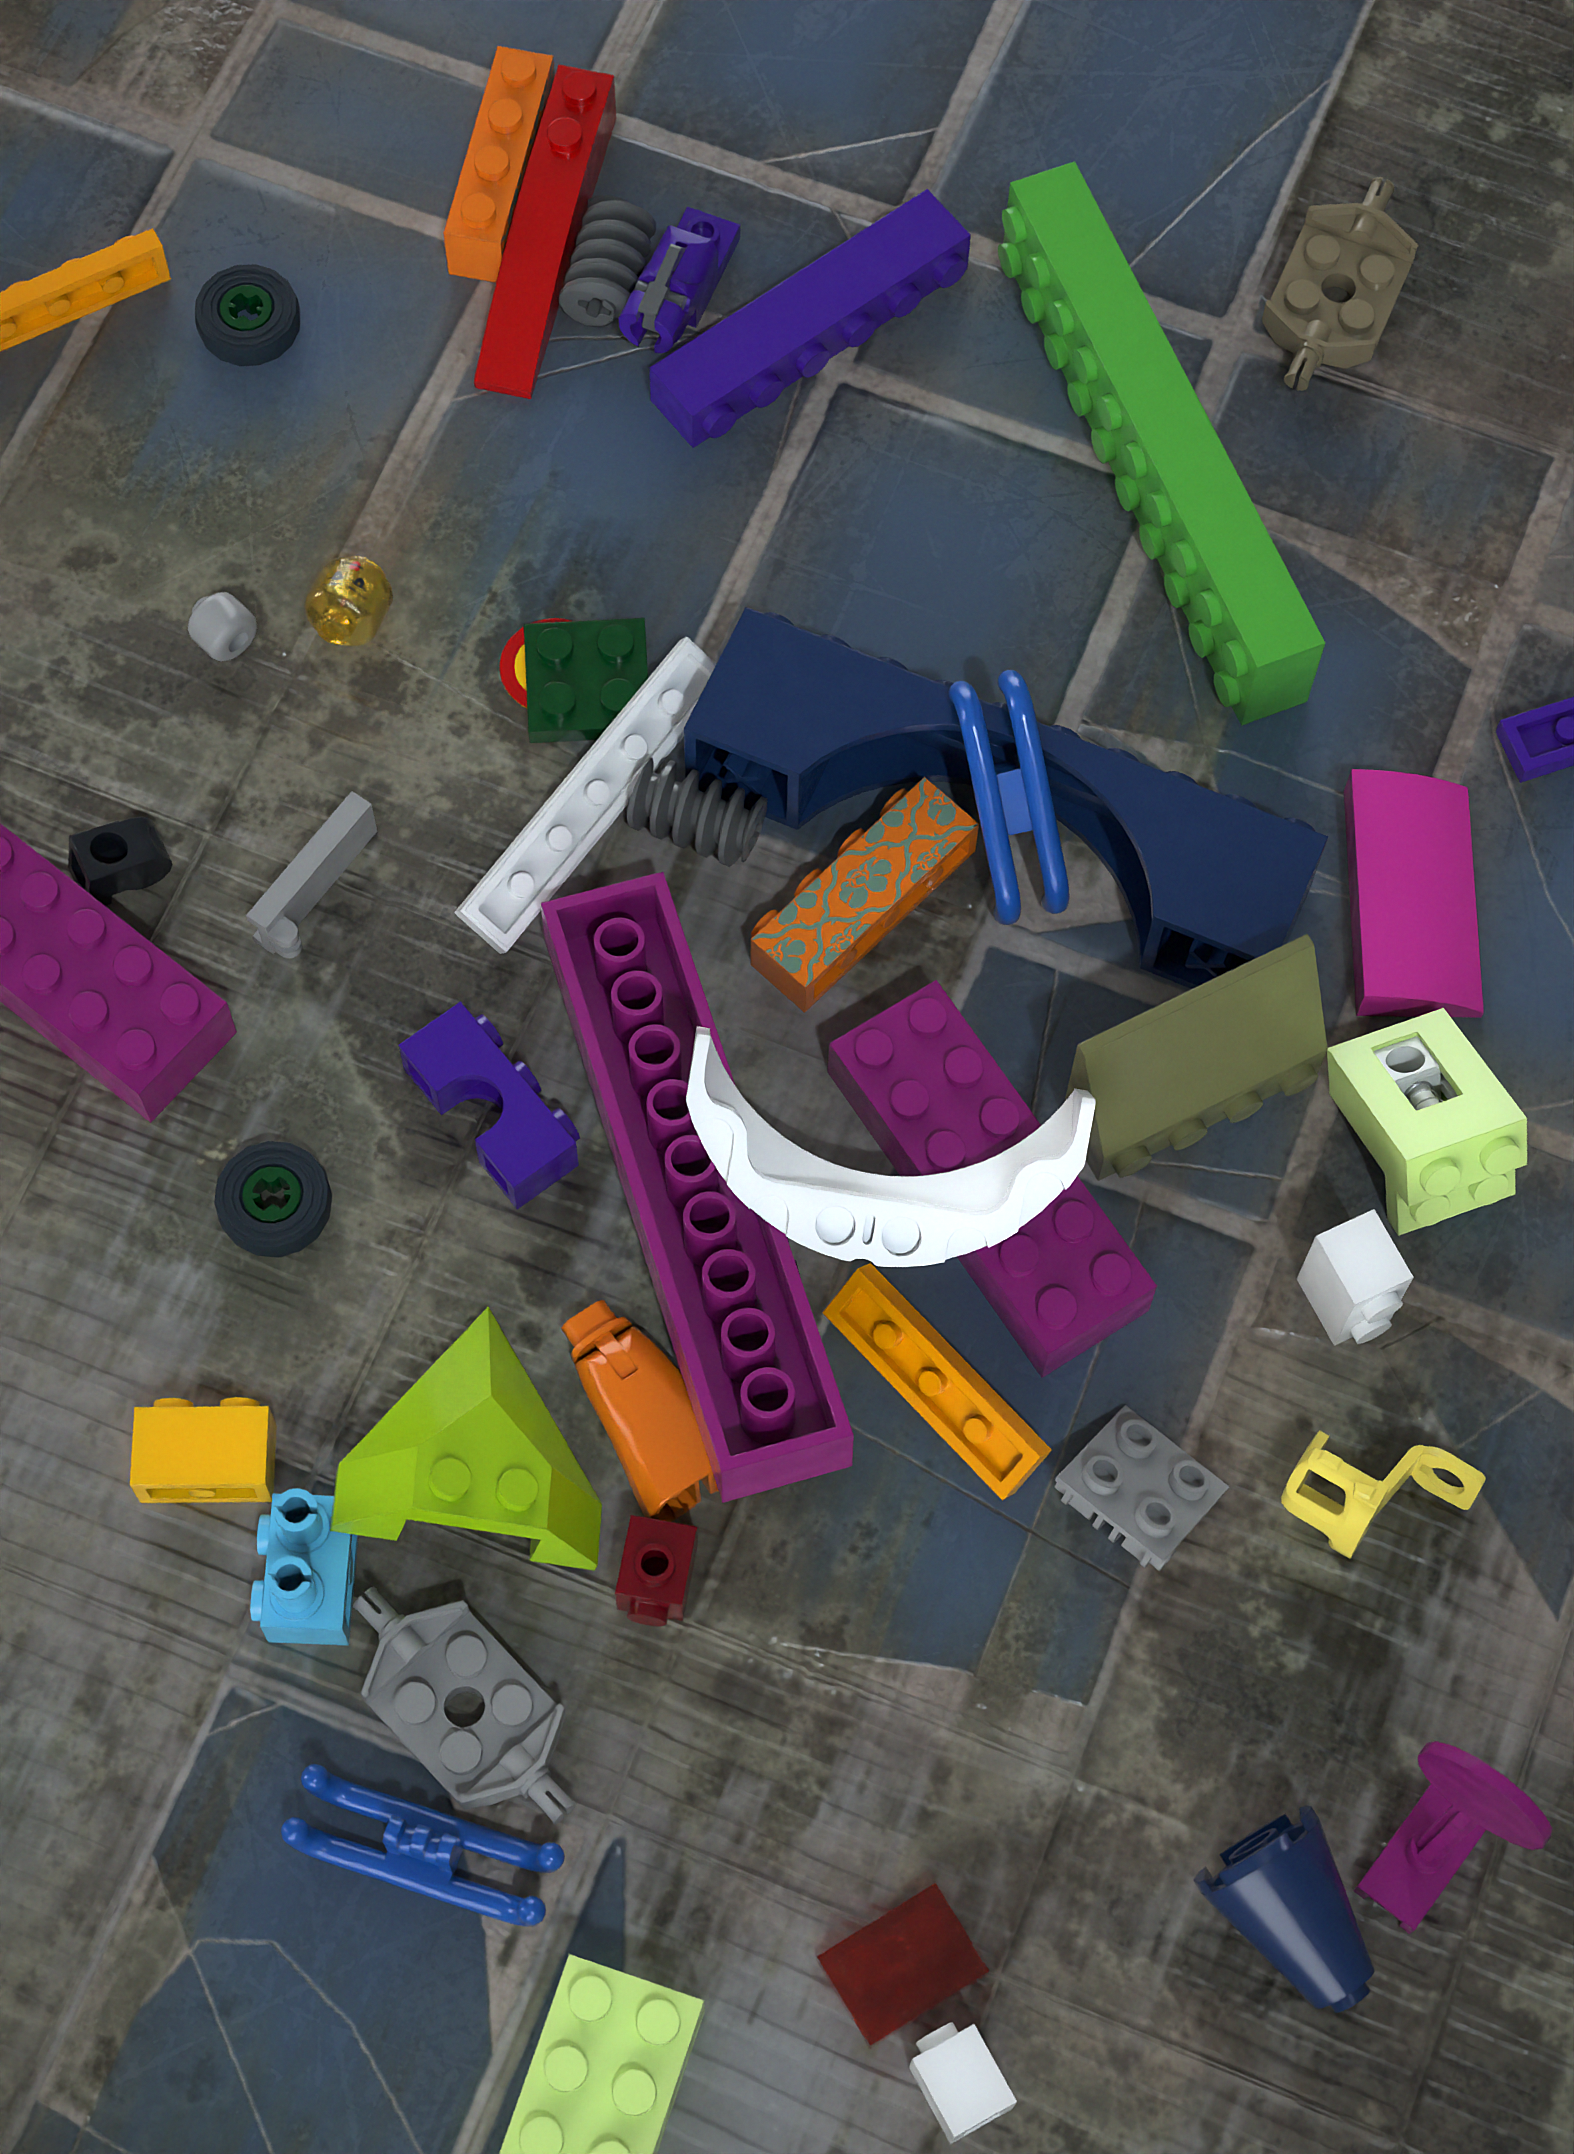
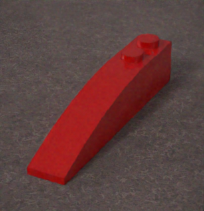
M558 64L529 157L502 256L474 378L475 388L526 399L532 398L560 306L559 295L565 286V275L570 268L571 255L576 248L578 232L582 229L583 215L588 209V200L593 197L616 121L614 75Z

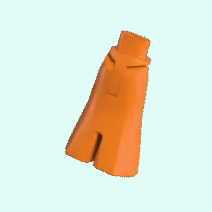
M604 1300L593 1303L567 1320L561 1330L574 1347L571 1359L575 1364L584 1390L612 1442L644 1516L657 1520L674 1521L701 1502L699 1480L702 1481L710 1494L719 1491L681 1371L649 1337L633 1326L628 1318H617Z

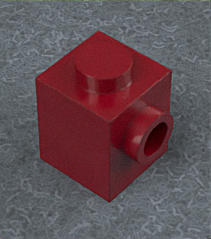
M635 1515L630 1516L615 1590L617 1610L628 1611L627 1618L629 1620L649 1626H665L668 1619L683 1621L698 1546L697 1526Z

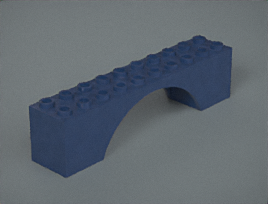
M745 607L684 727L685 778L692 769L699 771L698 790L705 792L713 780L718 778L722 780L721 799L727 801L738 787L745 789L744 808L748 810L753 807L761 796L766 797L768 804L765 817L796 830L800 829L817 814L833 805L878 788L920 782L924 777L930 782L972 785L956 708L949 698V689L954 683L940 679L933 681L908 671L903 664L888 657L874 658L852 649L845 641L836 636L828 634L819 636L794 626L786 617L773 612H765L763 614ZM979 699L986 722L994 764L1010 762L1020 767L1007 704L1001 702L991 704ZM1037 722L1056 820L1076 834L1098 856L1119 887L1133 919L1139 945L1140 969L1193 989L1287 944L1310 891L1328 836L1316 832L1311 825L1300 819L1290 817L1283 819L1257 809L1251 801L1242 796L1234 794L1222 795L1201 787L1186 774L1176 771L1163 772L1143 764L1134 755L1118 748L1105 749L1082 740L1077 733L1067 727L1060 725L1047 726Z

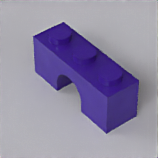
M460 1001L398 1045L404 1070L440 1115L468 1099H485L494 1103L502 1110L497 1123L477 1137L475 1144L479 1163L517 1210L579 1166L576 1141L580 1139V1135L576 1127L559 1107L552 1112L547 1108L537 1095L542 1090L535 1076L522 1061L519 1060L515 1064H511L499 1049L503 1046L499 1033L483 1014L474 1018Z

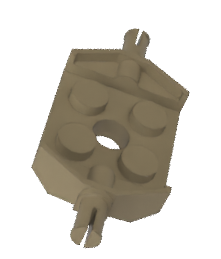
M1373 178L1366 197L1361 204L1309 206L1304 226L1274 293L1265 304L1262 323L1273 341L1294 353L1292 364L1284 377V382L1292 389L1300 371L1302 372L1296 390L1304 391L1309 386V381L1315 367L1320 368L1321 364L1347 369L1372 359L1414 262L1418 244L1384 212L1395 190L1394 184L1386 179L1383 189L1378 196L1383 178ZM1329 287H1339L1346 290L1351 299L1341 303L1333 302L1326 298L1322 291Z

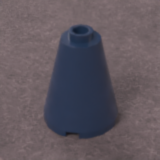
M1306 1805L1299 1808L1301 1822L1292 1825L1286 1814L1270 1821L1220 1854L1227 1867L1217 1875L1212 1877L1205 1866L1198 1872L1193 1881L1201 1894L1316 2009L1330 2005L1335 2013H1339L1354 2006L1370 1993L1371 1990L1366 1981L1372 1977L1375 1970L1320 1819L1313 1808Z

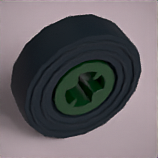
M256 264L235 265L217 272L203 284L195 301V323L205 347L221 361L237 366H256L279 358L293 345L300 330V306L289 281L275 270ZM246 310L251 315L257 313L258 317L250 321L246 316L238 317V313Z
M266 1141L246 1147L228 1161L217 1180L214 1204L222 1229L238 1247L256 1256L279 1258L303 1250L319 1237L330 1217L332 1192L324 1168L311 1153L292 1143ZM282 1188L286 1189L283 1191L287 1202L286 1206L280 1209L272 1204L265 1211L260 1209L264 1207L260 1196L263 1191L268 1190L270 1193L276 1194Z

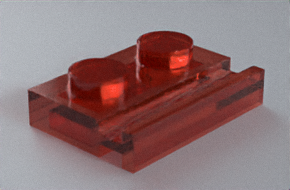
M936 1883L821 1953L816 1958L817 1963L850 2018L855 2022L864 2037V2041L869 2049L989 1973L988 1967L985 1962H982L975 1951L972 1941Z

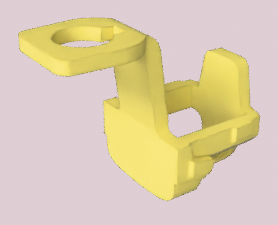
M1319 1431L1295 1466L1285 1486L1281 1501L1283 1506L1293 1515L1324 1533L1329 1538L1328 1544L1332 1549L1351 1559L1374 1517L1410 1475L1421 1487L1463 1510L1470 1509L1486 1478L1482 1472L1445 1450L1437 1447L1416 1445L1409 1449L1383 1481H1377L1343 1462L1340 1457L1323 1450L1330 1435ZM1432 1468H1442L1450 1471L1462 1481L1464 1487H1455L1443 1482L1436 1476ZM1313 1471L1341 1487L1346 1494L1345 1505L1338 1504L1304 1484L1309 1473Z

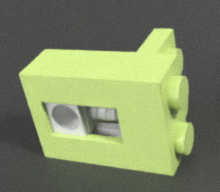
M1444 1008L1327 1049L1330 1096L1385 1173L1387 1220L1398 1236L1425 1226L1434 1225L1444 1219L1484 1205L1493 1204L1516 1194L1515 1169L1527 1165V1117Z

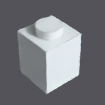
M951 2022L931 2032L916 2043L921 2054L911 2060L909 2068L950 2144L1013 2109L1017 2101L975 2024L958 2033L954 2023Z

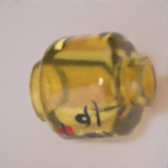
M346 556L333 558L322 567L307 595L304 604L306 617L319 636L328 643L349 647L365 645L376 636L393 601L392 587L382 569L365 557Z

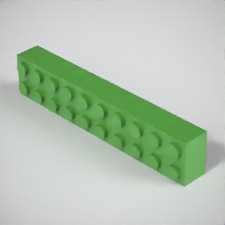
M1074 161L1010 182L1007 209L1002 211V222L1005 229L1003 244L998 246L1001 267L1008 278L1015 277L1021 289V302L1031 324L1038 322L1045 336L1044 347L1047 358L1053 369L1058 370L1061 368L1068 382L1067 391L1074 412L1079 417L1085 415L1092 429L1091 440L1096 456L1101 463H1109L1116 477L1115 488L1122 507L1126 511L1133 510L1140 524L1139 535L1143 549L1151 560L1157 558L1165 574L1164 586L1171 604L1175 608L1182 607L1190 623L1188 629L1192 646L1199 657H1207L1215 673L1214 686L1219 700L1226 708L1232 706L1241 726L1306 703L1323 653L1325 641L1076 162Z

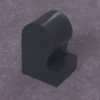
M135 817L120 822L115 821L69 836L68 868L74 882L105 906L112 904V895L126 890H140L156 884L171 871L173 866L153 820L148 817Z

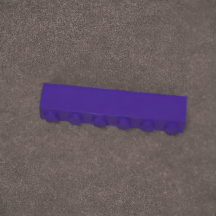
M928 189L924 190L651 366L649 374L652 403L692 448L708 438H718L732 428L737 419L752 409L770 405L779 397L783 389L801 377L808 378L814 376L826 366L829 359L847 347H857L866 342L876 328L895 316L900 318L909 314L919 304L920 300L939 287L947 288L955 284L968 268L970 233Z

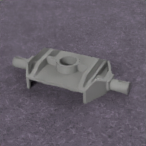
M376 1587L366 1590L365 1595L380 1614L362 1596L355 1601L353 1608L358 1610L379 1633L380 1643L361 1691V1696L365 1703L464 1810L493 1805L521 1794L525 1799L530 1796L550 1817L554 1825L564 1819L563 1812L548 1796H551L567 1815L575 1808L577 1803L572 1801L550 1777L551 1773L547 1768L558 1744L566 1717L565 1708L560 1703L557 1705L473 1616L464 1600L405 1616L404 1614L399 1615L380 1595ZM459 1693H474L482 1698L485 1703V1710L481 1719L467 1727H460L451 1723L446 1716L449 1701Z

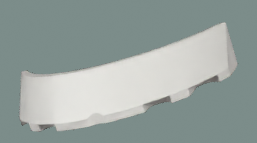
M696 1027L686 1096L693 1125L708 1156L727 1182L729 1188L749 1209L751 1208L765 1221L786 1234V1237L805 1247L849 1262L855 1259H866L881 1267H913L943 1263L946 1259L964 1255L985 1246L989 1248L1017 1233L1021 1226L1039 1214L1064 1188L1066 1190L1084 1167L1096 1099L1088 1090L1074 1089L1063 1105L1036 1131L1018 1144L992 1158L966 1168L924 1176H887L852 1170L826 1161L800 1148L772 1128L756 1113L732 1082L715 1049L710 1028Z

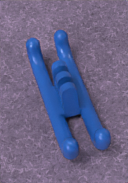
M1006 670L999 675L998 687L1003 692L1008 706L1020 767L1010 762L994 764L983 710L975 689L968 682H955L949 689V698L956 708L961 726L996 899L993 915L998 923L1011 925L1020 918L1021 899L1009 841L1010 835L1033 830L1045 892L1041 899L1043 908L1051 914L1061 913L1068 907L1070 895L1067 871L1033 702L1024 678L1017 671Z
M319 1764L309 1765L303 1770L301 1782L310 1794L337 1807L387 1823L383 1836V1843L387 1853L319 1830L307 1824L299 1817L287 1819L281 1827V1836L290 1847L329 1864L503 1922L533 1927L543 1921L546 1916V1907L540 1898L536 1896L526 1898L515 1896L455 1876L454 1873L463 1849L527 1870L552 1873L558 1870L564 1863L565 1855L560 1845L553 1842L545 1844L531 1842L350 1782L333 1775Z

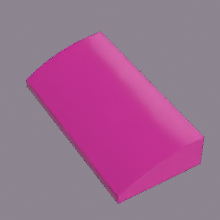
M1351 769L1344 789L1356 1016L1418 1017L1444 1008L1450 1017L1481 1018L1484 1009L1468 787L1417 774Z

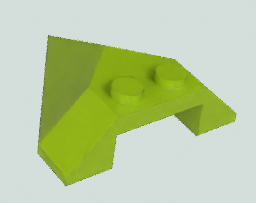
M489 1307L477 1317L339 1463L336 1471L330 1531L397 1541L406 1520L531 1538L529 1561L595 1571L598 1566L602 1503Z

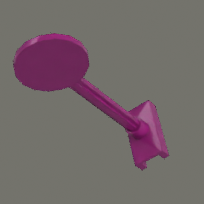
M1439 1741L1426 1743L1418 1754V1765L1431 1784L1353 1890L1363 1899L1368 1896L1401 1921L1399 1927L1409 1934L1417 1928L1486 1829L1514 1845L1530 1850L1543 1849L1552 1834V1826L1545 1814L1527 1794L1508 1778L1479 1758L1456 1746Z

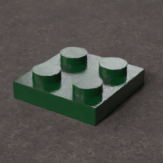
M645 618L524 624L529 742L547 743L597 740L648 679Z

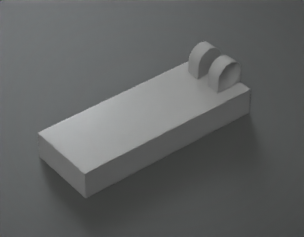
M351 791L252 907L246 917L250 923L258 928L252 936L254 942L273 955L276 952L284 958H294L300 954L302 943L297 926L377 833L371 803Z

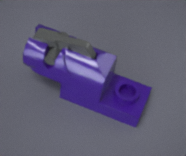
M687 206L678 226L670 225L667 227L650 262L644 267L634 291L630 294L619 316V328L632 344L639 347L647 330H651L660 334L654 346L655 353L668 352L674 343L681 338L687 325L697 328L740 240V224Z

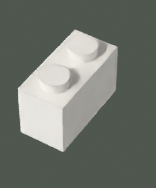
M1375 1209L1317 1235L1297 1277L1298 1283L1334 1346L1354 1337L1357 1344H1361L1387 1331L1392 1325L1389 1320L1403 1305L1401 1300L1413 1279V1275Z

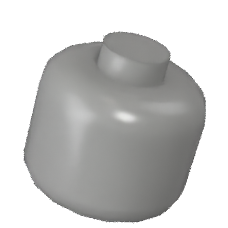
M219 592L209 597H203L196 602L189 619L188 632L192 640L211 658L217 661H229L239 656L248 648L256 635L258 626L255 616L236 597L228 592Z

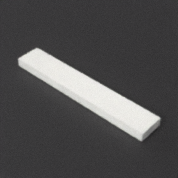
M688 637L679 640L454 912L499 954L506 953L541 911V903L551 899L629 804L637 779L649 758L654 760L653 772H655L683 738L684 727L716 666V663Z

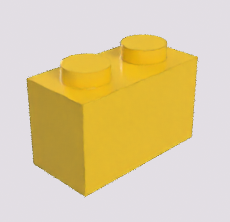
M234 1397L223 1399L220 1401V1406L194 1407L193 1402L180 1398L158 1399L153 1402V1407H134L130 1487L139 1502H272L277 1425L269 1406H260V1402L254 1399Z

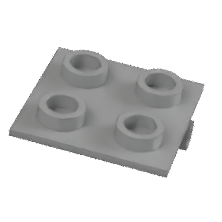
M1126 1405L1062 1470L1055 1479L1057 1483L1054 1487L1063 1494L1061 1502L1065 1505L1070 1504L1088 1520L1095 1514H1098L1092 1525L1096 1530H1099L1108 1522L1114 1527L1108 1537L1111 1542L1114 1543L1123 1534L1126 1538L1121 1546L1139 1559L1141 1566L1146 1568L1151 1564L1158 1571L1164 1568L1176 1552V1547L1229 1489L1227 1484Z

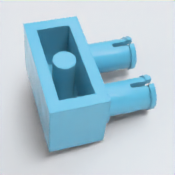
M299 1488L289 1489L282 1494L273 1493L271 1515H260L257 1530L258 1555H267L264 1580H254L250 1610L251 1620L260 1621V1628L268 1642L349 1646L359 1535L330 1531L334 1496L312 1495L307 1490Z

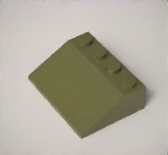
M1305 934L1077 1044L1065 1101L1074 1089L1088 1090L1096 1099L1085 1160L1098 1181L1114 1173H1117L1120 1178L1132 1175L1150 1163L1152 1160L1151 1155L1171 1145L1175 1150L1187 1148L1202 1139L1207 1134L1208 1127L1226 1118L1229 1119L1230 1123L1242 1121L1257 1112L1263 1106V1100L1281 1091L1286 1096L1297 1094L1318 1079V1072L1328 1048L1315 947L1309 935Z

